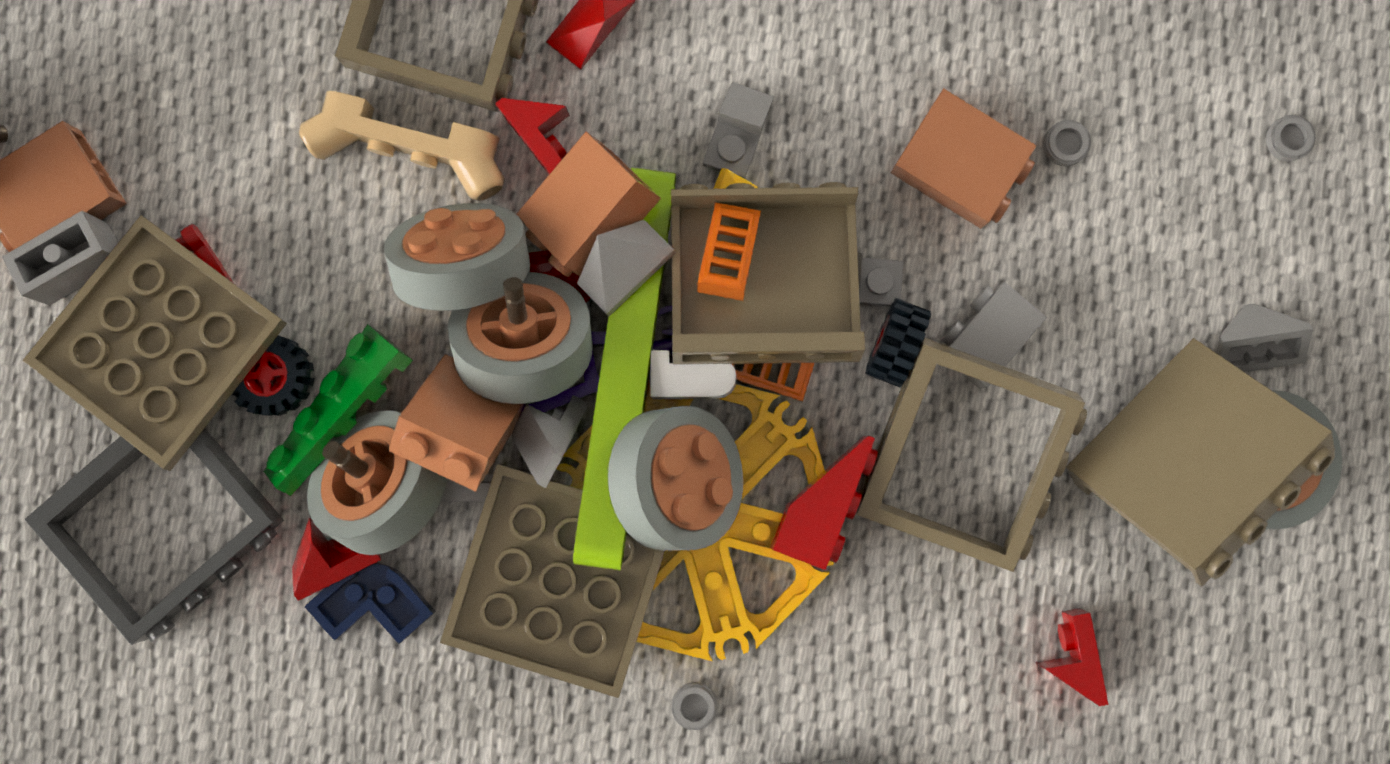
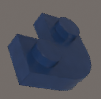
M374 563L324 588L304 606L334 641L339 639L370 611L398 644L402 643L436 612L401 572L381 563Z

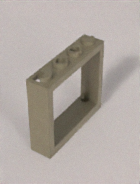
M352 0L335 57L346 68L497 112L498 107L495 103L501 98H507L508 92L512 91L514 77L508 74L513 58L520 59L522 57L527 38L526 33L522 32L526 16H534L539 0H508L482 85L368 52L384 0Z
M924 338L920 345L918 356H916L914 365L899 391L877 447L878 455L870 475L866 476L860 490L862 497L857 509V515L1014 572L1018 560H1025L1031 550L1033 535L1030 532L1036 518L1043 519L1049 508L1051 494L1048 493L1052 480L1054 476L1060 478L1066 468L1069 452L1065 450L1072 434L1078 435L1084 426L1087 417V410L1083 409L1085 402L1078 393ZM936 364L1061 409L1003 547L882 503Z

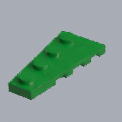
M367 324L362 333L356 334L347 346L345 357L335 370L330 371L324 377L320 385V392L309 407L304 408L297 415L293 424V430L284 443L278 445L270 453L266 464L267 467L263 472L276 489L291 496L325 459L323 456L325 445L333 437L346 436L357 423L355 418L356 411L367 399L375 403L387 390L386 384L383 383L387 376L395 368L403 372L413 361L375 328Z

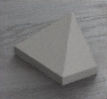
M641 220L597 235L577 284L610 316L676 252L645 220Z
M1256 304L1244 305L1219 336L1217 354L1244 372L1305 363L1313 328L1308 322Z

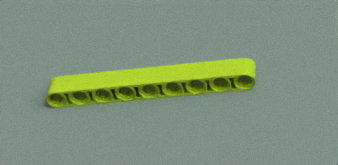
M632 167L631 170L661 198L643 220L668 243L671 222V189H675L676 173ZM664 265L618 309L608 316L574 545L573 564L621 570L627 531L619 522L612 506L608 487V467L613 446L620 432L632 419L644 413Z

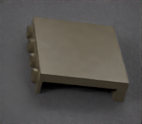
M828 182L815 188H800L796 183H779L774 185L773 188H754L750 184L736 183L727 186L726 189H708L707 186L702 184H687L680 189H671L672 248L676 252L672 256L673 365L860 362L865 352V331L861 332L855 206L859 194L858 187H846L844 183ZM715 202L761 211L743 301L697 292V283ZM722 216L721 225L748 229L749 221ZM722 234L718 236L719 241L740 245L745 244V239ZM715 250L714 256L741 261L742 255ZM712 266L711 273L738 277L739 272Z
M1193 338L1066 468L1074 484L1087 495L1093 492L1193 573L1196 583L1202 587L1211 577L1218 579L1229 569L1234 559L1233 555L1245 543L1250 545L1260 538L1267 527L1266 521L1278 509L1286 510L1296 501L1301 492V486L1312 474L1319 476L1330 466L1335 457V448L1331 430Z

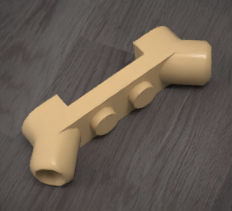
M327 91L322 112L300 124L299 135L309 152L318 159L325 160L357 141L368 143L367 150L387 157H393L395 151L411 155V162L424 167L436 169L438 162L451 165L469 198L477 201L486 200L497 194L502 189L505 181L494 160L500 138L492 133L453 122L449 138H441L373 120L374 108L366 99L337 91Z

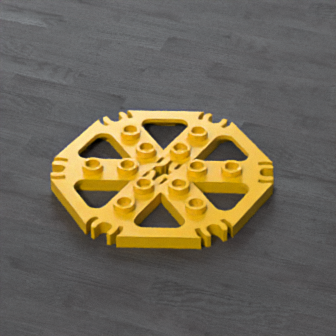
M648 379L644 412L690 406L694 399L651 398V387ZM736 384L731 394L719 399L743 405L750 410L752 415L750 426L734 441L740 455L743 470L742 499L787 455H794L801 460L809 485L825 471L813 427L809 429L806 435L797 439L795 433L800 432L805 427L807 420L802 417L793 426L784 424L782 413L790 405L787 400L780 403L774 412L771 413L768 411V408L773 400L780 395ZM592 425L563 455V457H569L579 463L577 468L567 463L559 464L557 470L569 473L572 478L570 486L582 490ZM740 503L733 524L717 542L698 550L665 551L653 590L684 559L701 619L699 627L694 632L683 633L643 621L636 642L713 662L709 653V642H715L716 655L720 660L726 659L723 649L724 642L734 638L740 642L743 654L749 653V643L745 633L747 631L751 632L755 640V648L757 649L830 572L820 571L810 564L771 549V544L783 513ZM728 547L791 563L796 572L793 583L764 612L759 614L749 612L742 600ZM829 561L828 566H832L834 562Z

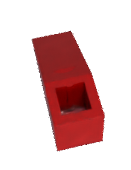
M863 436L786 504L771 544L773 551L826 570L829 561L837 563L846 537L839 535L845 518L851 520L854 518L861 501L862 494L856 492L862 474L870 475L878 455V450L872 448L875 440L874 437Z

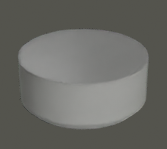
M1287 115L1275 121L1268 129L1266 135L1267 147L1271 154L1277 159L1287 162L1306 156L1313 149L1316 140L1315 130L1311 123L1298 115Z
M1063 120L1048 130L1044 137L1043 147L1046 156L1053 163L1059 166H1072L1086 157L1091 147V138L1088 130L1081 123L1074 120Z
M692 682L681 686L676 691L672 699V714L680 726L688 730H700L707 727L714 720L717 712V701L709 687L701 683Z

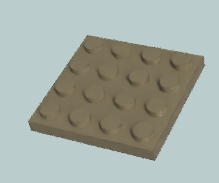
M140 215L25 356L23 361L162 469L171 471L287 323L148 219Z
M498 463L440 643L619 698L665 551L643 546L627 533L621 570L573 564L574 545L583 490L554 480H550L547 487L544 488L537 484L531 473Z

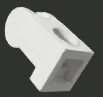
M651 350V398L719 399L731 394L736 387L737 376L732 364L673 365L672 354L669 350Z

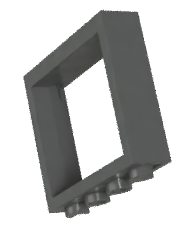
M205 428L192 443L190 449L251 518L252 522L142 618L62 526V524L143 455L142 452L120 436L24 519L131 645L148 639L151 643H154L160 636L168 633L175 626L171 619L182 609L188 613L203 603L210 595L205 589L217 579L225 582L235 575L244 566L240 559L252 548L259 552L268 546L271 540L278 535L274 529L284 521Z

